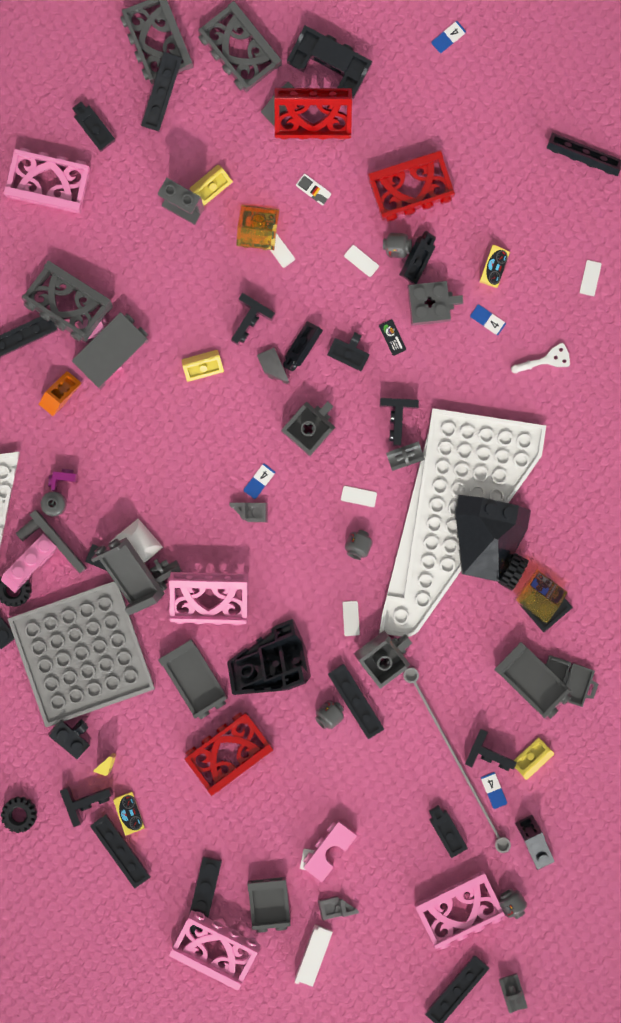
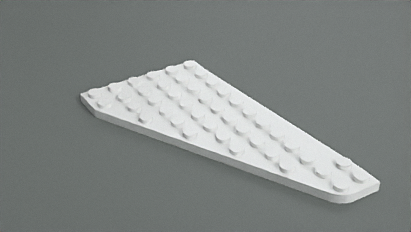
M432 408L429 431L423 450L425 460L420 462L382 612L379 633L385 630L388 635L402 637L406 634L410 637L420 630L461 572L459 539L457 538V523L454 516L457 496L483 497L509 503L542 456L546 425Z

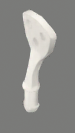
M561 343L552 348L545 357L539 360H528L521 364H515L511 367V371L518 373L527 369L531 370L533 367L542 364L568 367L570 365L569 353L565 345Z

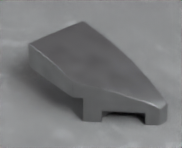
M275 348L257 355L262 369L268 375V378L281 380L285 384L289 383Z
M268 503L229 504L247 522H268Z
M337 896L318 900L322 920L359 913L356 908Z

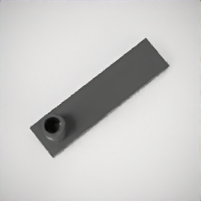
M34 510L30 514L32 519L16 532V535L22 541H25L37 529L41 528L79 573L87 569L38 510Z

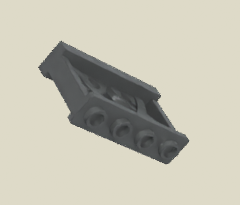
M146 0L129 8L122 9L123 16H120L124 28L127 26L130 33L127 36L131 45L135 44L137 51L134 53L138 63L142 62L144 65V69L141 70L145 80L149 79L151 84L154 83L157 72H154L150 65L152 62H156L157 67H159L163 52L145 44L151 26L160 32L171 31L172 35L163 44V51L167 52L168 44L172 43L175 45V48L173 50L169 48L171 54L182 57L183 63H181L178 73L194 68L167 0ZM160 4V7L151 15L145 10ZM136 13H141L147 17V20L144 21L142 18H137L140 20V24L134 25L132 17ZM157 20V22L159 23L160 20H164L165 25L163 27H160L155 23V21ZM134 31H141L139 41ZM142 51L150 55L147 61Z
M234 1L198 29V38L204 46L208 45L213 58L223 63V70L228 76L231 74L235 78L234 83L239 90L243 89L247 93L253 86L282 65L280 57ZM228 15H233L227 26L220 23ZM221 28L225 32L224 34L216 32L215 34L219 36V39L213 40L209 35L211 29ZM238 28H242L243 33L241 35H237L234 32H232L233 29L237 32ZM230 36L239 40L249 37L252 39L248 46L249 58H238L229 55ZM222 45V52L218 49L217 46ZM253 48H258L259 53H254L255 58H253L251 51ZM270 61L271 64L259 73L257 65ZM231 64L238 65L237 69L235 70ZM249 66H253L255 70L253 78L244 79L241 76V71L246 70L249 74Z
M49 260L44 265L42 272L22 296L24 306L30 311L36 310L44 320L53 321L58 329L61 331L67 330L75 340H82L84 342H87L89 336L103 317L113 307L110 299ZM51 275L52 277L49 282V287L42 286L44 282L47 280V278ZM60 285H66L65 290H56V288L60 289ZM73 290L76 291L75 303L78 309L65 312L58 311L55 294L63 296L70 294ZM47 291L48 295L41 294L39 296L44 298L42 303L35 301L34 296L37 292ZM81 298L87 299V301L83 303L84 307H82L79 303V300ZM99 306L100 309L97 311L94 317L91 318L89 313ZM85 315L88 319V325L83 329L77 328L75 323L80 321L83 325L81 316Z

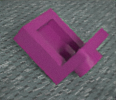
M62 469V472L53 471V475L49 476L48 487H51V491H57L58 480L77 482L78 474H73L74 470Z

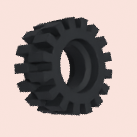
M514 553L498 583L513 590L522 577L529 560Z
M0 577V602L2 604L16 607L27 602V599L30 598V593H32L31 583L28 580L21 586L20 594L16 597H11L7 594V586L1 581L2 577Z
M16 797L9 800L2 808L1 821L5 824L4 827L16 833H23L29 830L37 819L35 804H32L31 800H27L26 797ZM15 808H23L25 810L26 819L23 822H16L12 818V811Z

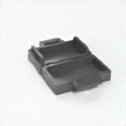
M551 655L548 656L545 665L573 691L570 694L572 698L568 701L569 703L583 707L586 698L594 699L599 685L592 680L595 673L594 670L574 663L571 665L569 661ZM590 684H593L591 694L587 695Z

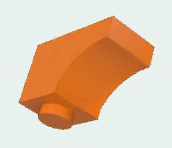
M66 371L45 391L38 405L54 416L80 387L82 382Z

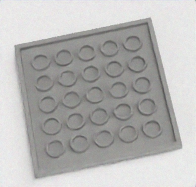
M114 581L8 618L45 727L55 725L60 720L66 721L155 689L130 615L125 611L126 604L123 595Z

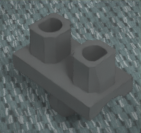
M419 441L386 453L392 471L425 460Z
M158 559L154 560L156 566L151 568L150 571L163 591L167 588L164 580L170 577V573L181 571L177 560L170 564L167 560L161 563Z
M517 973L500 978L499 983L509 1014L528 1008Z

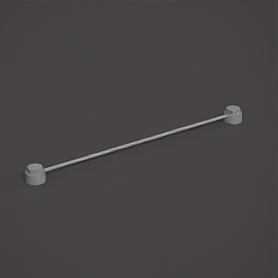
M407 668L403 673V677L406 682L414 683L429 713L431 714L436 726L438 727L443 739L445 740L449 750L451 751L456 763L458 764L462 774L464 775L469 787L471 788L476 800L478 801L482 811L484 812L489 824L491 825L495 835L497 836V839L495 841V848L500 853L508 852L511 847L510 841L506 837L499 836L484 806L482 805L477 793L475 792L471 782L469 781L464 769L462 768L457 756L455 755L451 745L449 744L444 732L442 731L438 721L436 720L431 708L429 707L424 695L422 694L418 684L416 683V681L419 678L418 671L415 668Z

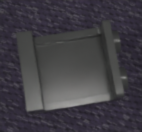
M286 877L248 881L252 930H256L258 933L267 932L269 928L281 931L291 926Z

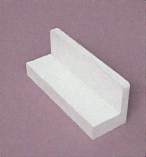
M314 925L295 976L296 984L301 982L313 987L332 936V930Z

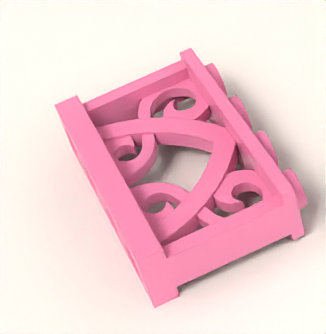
M26 148L14 149L9 176L4 190L6 197L81 214L91 170L86 162L76 160L74 163L62 156H57L56 159L49 157L50 155L44 152L34 154ZM24 159L31 161V166L26 167L24 165L25 170L28 172L26 175L18 167L20 161ZM36 161L42 162L43 164L37 166ZM58 166L65 167L66 169L62 172ZM52 169L59 177L62 185H56L48 191L47 195H42V187L34 177L46 170ZM73 170L78 171L81 174L80 181L76 184H69L68 181H73L76 176L71 177L70 172ZM17 173L23 179L15 189L13 185ZM30 181L37 186L34 192L29 190L30 186H33L29 184ZM79 188L77 201L73 202L71 189ZM64 189V191H59L61 193L60 197L54 196L56 190Z
M170 573V622L177 624L185 622L195 624L213 623L215 625L223 623L242 625L247 623L248 574ZM175 588H181L183 595L175 598ZM192 588H199L200 590L194 593L195 590H193ZM206 588L212 589L213 593L222 599L210 609L204 607L195 599L201 596ZM218 589H225L222 593L218 591ZM237 589H242V600L234 597ZM187 600L182 605V608L187 607L189 610H178L176 605L180 601ZM234 601L238 603L241 607V610L229 611L230 608L235 609V605L230 602Z
M484 871L414 904L435 949L447 948L451 945L450 942L456 939L457 941L463 940L468 937V933L475 931V933L485 928L484 925L490 922L495 924L505 916ZM480 884H485L491 897H481ZM469 892V897L474 896V899H464L463 894ZM455 896L463 903H473L470 915L465 922L446 917L452 910L451 898ZM481 901H489L493 904L494 909L491 914L485 915L483 913V910L488 907L480 905ZM442 903H446L448 905V908L442 914L440 912H442L444 909H441L440 905ZM427 910L436 918L431 926L424 914ZM477 915H478L481 919L475 921V919H476V917H477ZM440 921L443 923L440 926V932L442 929L448 930L447 935L444 937H439L435 934V927ZM453 927L459 928V930L453 932Z
M192 910L169 956L238 991L259 951L260 944L252 938L240 935L234 929H228L219 921L211 920L205 917L203 913ZM192 925H195L203 929V931L201 932L195 929V934L197 938H195L190 932V927ZM185 934L191 940L186 946L180 944ZM220 940L228 956H218L213 960L208 958V951L203 943ZM199 948H201V950L203 951V954H200V953H198V952H196V951H199V950H200ZM238 948L247 951L249 956L245 959H237L236 956L239 957L244 954V952H239ZM219 961H228L224 962L225 966L219 963ZM236 964H245L240 974L235 972Z

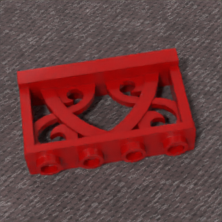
M275 88V138H318L322 140L327 138H337L340 140L351 138L352 88ZM280 105H285L288 111L280 114ZM310 105H316L326 115L321 120L311 123L300 114L307 111ZM341 105H347V115L339 112ZM291 116L286 124H281L283 118ZM335 116H338V117H341L342 119H344L345 124H344V125H333L334 123H339V124H340L339 119L336 118Z
M441 150L368 174V181L381 220L386 219L387 222L397 219V215L405 214V216L414 214L415 210L423 208V210L432 208L434 203L441 202V204L448 203L455 196ZM435 163L439 164L443 177L434 176ZM422 169L424 171L422 175L427 174V177L418 176L417 170ZM407 172L418 181H426L416 198L398 191L404 184L405 173ZM394 177H398L400 179V183L397 186L393 187L392 185L396 183L393 182L392 179ZM438 180L444 183L445 191L442 194H435L434 189L440 187L437 184H432V181ZM379 181L387 190L381 197L376 182ZM428 193L431 198L423 200ZM390 194L393 197L390 199L389 205L391 202L397 204V207L392 210L384 206V200ZM402 202L410 205L402 207Z
M239 712L232 717V723L228 726L224 723L216 729L218 732L213 737L208 735L201 741L202 745L196 749L194 746L186 752L187 756L184 760L211 796L274 750L247 712L244 714ZM244 723L250 727V734L246 739L242 738L245 734L244 729L241 733L236 730L239 724ZM231 729V733H232L233 736H230V735L222 736L223 734H225L227 731H229V730ZM254 732L264 744V747L260 748L250 741ZM213 743L211 752L205 749L207 746ZM221 743L241 744L237 751V760L239 762L237 767L228 761L217 763V754ZM245 746L248 747L245 751L249 752V756L246 758L241 756V751ZM199 754H205L206 759L202 762H210V766L205 768L199 767L196 764V757ZM221 765H226L228 767V772L223 773L222 768L217 769V767ZM211 770L214 780L213 785L208 782L202 772Z

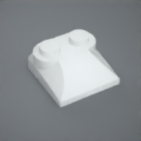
M139 519L135 520L113 539L121 540L127 537L144 563L163 548Z

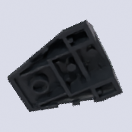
M458 495L454 516L457 523L462 574L499 582L528 529L531 510L519 505L483 497Z
M293 619L276 625L270 629L271 633L264 638H258L255 645L249 649L245 648L227 662L233 695L286 691L303 685L309 680L311 674L306 647Z

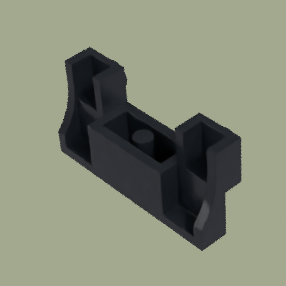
M305 25L287 59V64L304 72L310 59L342 75L343 78L337 88H352V99H354L372 65V61L354 52L351 46L347 44L341 45L336 42L337 40L330 35L324 36Z

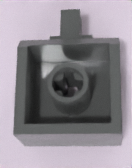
M447 281L408 285L412 326L449 322L451 320L450 310H454V305L463 304V295L453 296L452 292H448ZM427 299H430L431 302H434L431 308H428V305L424 304L426 303Z
M327 401L322 408L317 406L314 409L306 402L284 426L281 432L308 456H311L335 429V426L328 421L330 418L328 413L333 408V405ZM312 425L313 433L308 432L305 434L304 426Z
M384 630L357 650L354 655L381 689L409 667L410 664L403 654L412 642L406 634L399 639H391Z

